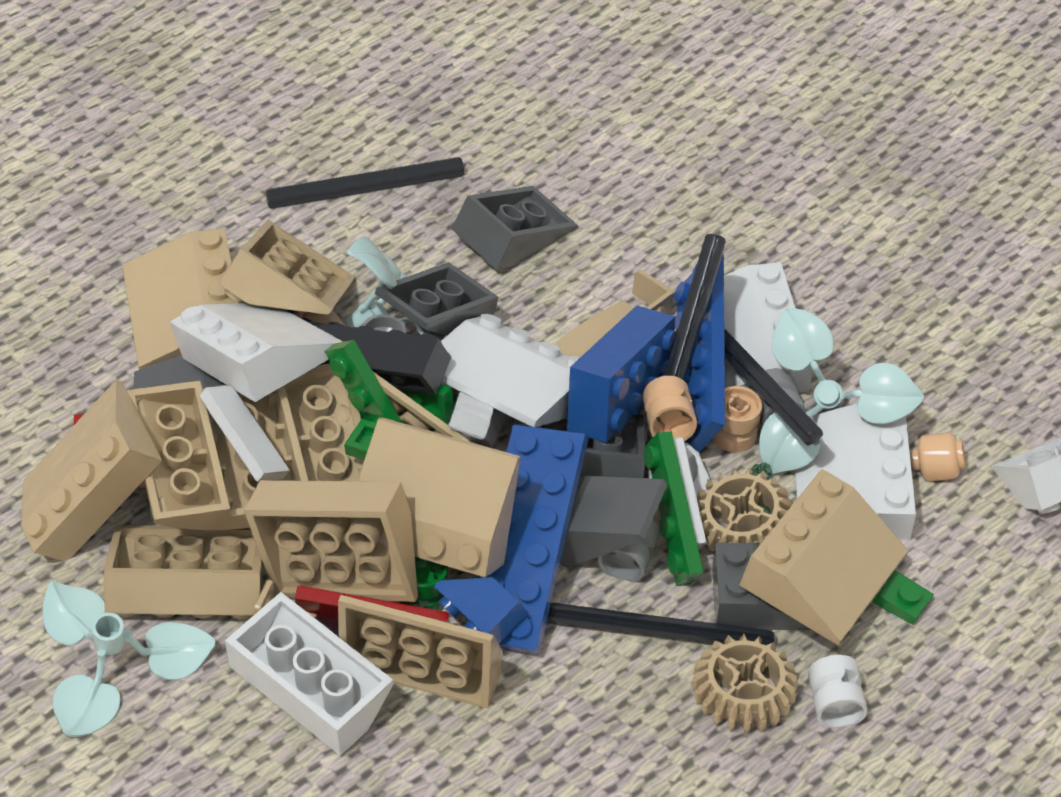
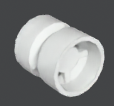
M830 655L817 660L810 666L808 677L811 692L814 695L813 702L819 724L827 728L854 726L861 722L867 715V705L861 688L862 682L856 660L845 655Z

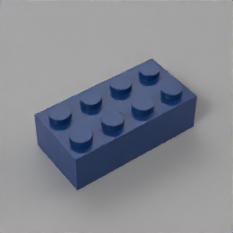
M637 305L570 367L567 431L583 433L589 438L607 443L618 431L624 428L625 424L634 415L639 414L644 406V389L651 381L665 375L677 331H675L676 316Z

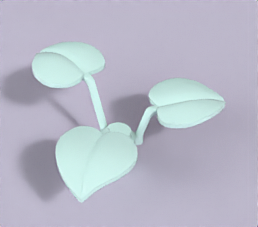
M367 237L358 238L352 243L347 252L348 255L363 262L381 280L377 287L386 285L388 288L393 289L397 285L396 280L407 277L395 262L384 252H381ZM374 290L365 303L346 317L347 325L359 328V326H362V323L372 316L388 315L383 306L386 301L381 298L375 300L378 296ZM410 318L401 320L405 326L414 324L421 335L427 333L438 337L441 341L444 339L442 334L425 330Z
M787 308L782 312L772 337V351L778 363L789 370L801 371L808 367L809 364L811 365L819 384L814 390V399L817 405L805 412L809 417L821 413L823 409L831 411L841 408L845 400L860 397L857 404L859 415L866 421L874 424H887L907 416L923 401L924 394L902 369L889 363H878L867 368L859 380L861 390L844 392L837 382L825 379L816 362L828 358L833 352V336L827 325L814 314L802 309ZM774 412L765 421L761 430L759 442L760 456L766 471L773 475L784 471L800 469L811 463L819 453L820 443L816 446L813 444L806 446Z
M50 581L44 596L43 621L49 636L63 645H74L86 636L89 640L94 641V646L98 651L97 670L94 681L86 675H74L63 680L54 692V714L63 734L69 737L90 735L106 726L117 715L120 707L119 691L115 686L101 682L106 656L120 652L125 642H129L141 655L150 656L148 661L150 670L156 676L166 680H179L195 673L203 665L216 645L215 639L201 629L183 623L166 622L155 625L146 633V645L148 648H145L133 637L132 631H124L123 621L117 614L105 613L104 600L95 592L81 587Z

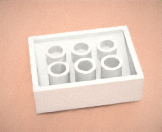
M781 262L748 265L724 275V328L764 370L773 368L785 369L792 375L799 391L798 393L809 392L813 373L811 365L809 364L808 367L801 371L789 370L778 363L772 351V337L782 312L787 308H795ZM724 359L725 388L731 386L749 388V384Z
M248 303L193 306L185 309L181 316L170 321L183 359L224 384L232 386L236 391L254 402L329 360L324 351L334 343L343 342L285 309Z
M481 314L480 317L467 319L441 341L452 357L442 382L532 427H538L568 418L570 367L580 357H569L561 353L560 348L555 344L538 342L530 338L531 334L523 329L509 328L501 324L500 318L490 314Z
M858 403L810 417L821 428L823 436L820 438V449L815 459L808 465L795 470L796 498L801 495L818 472L823 469L854 487L899 540H911L916 509L906 416L891 423L874 424L866 421L859 415L857 410Z

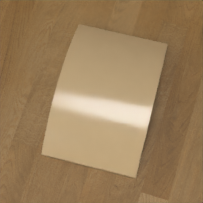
M330 364L318 365L256 402L236 391L290 470L283 479L277 481H358L364 460L346 455L344 444L360 422L361 417L359 410L351 404L348 392L342 381L331 370ZM193 381L126 390L162 459V462L145 479L154 524L195 530L250 528L244 508L259 482L254 479L199 396L205 389L202 388L201 382Z

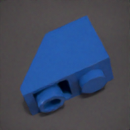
M493 577L443 580L434 586L443 596L439 604L454 618L459 614L463 615L469 621L464 627L492 634L498 644L529 614L521 603Z

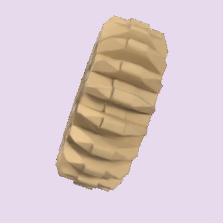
M750 467L745 474H739L734 468L731 476L728 477L719 472L718 482L707 480L706 490H699L697 494V503L706 539V549H708L709 553L713 552L715 543H754L760 545L793 505L788 498L786 488L780 487L777 478L767 480L764 470L757 476L753 475ZM759 502L768 507L772 514L765 513L764 508L758 506ZM714 516L722 518V522L728 526L724 528L715 521Z
M743 634L739 641H735L728 635L724 644L714 641L711 650L704 649L700 660H697V664L694 666L693 674L695 676L692 679L693 692H695L696 704L702 705L704 716L714 713L713 720L715 726L725 719L728 721L730 732L735 728L736 724H743L742 728L745 734H747L751 724H755L756 728L762 733L764 728H766V722L776 727L780 717L786 718L790 712V707L795 703L798 679L797 675L794 674V662L787 661L786 651L776 652L774 642L766 646L763 645L760 636L755 641H748L745 634ZM762 673H765L772 680L775 687L769 684V679L764 677ZM715 678L722 681V686L728 689V692H725L718 685Z

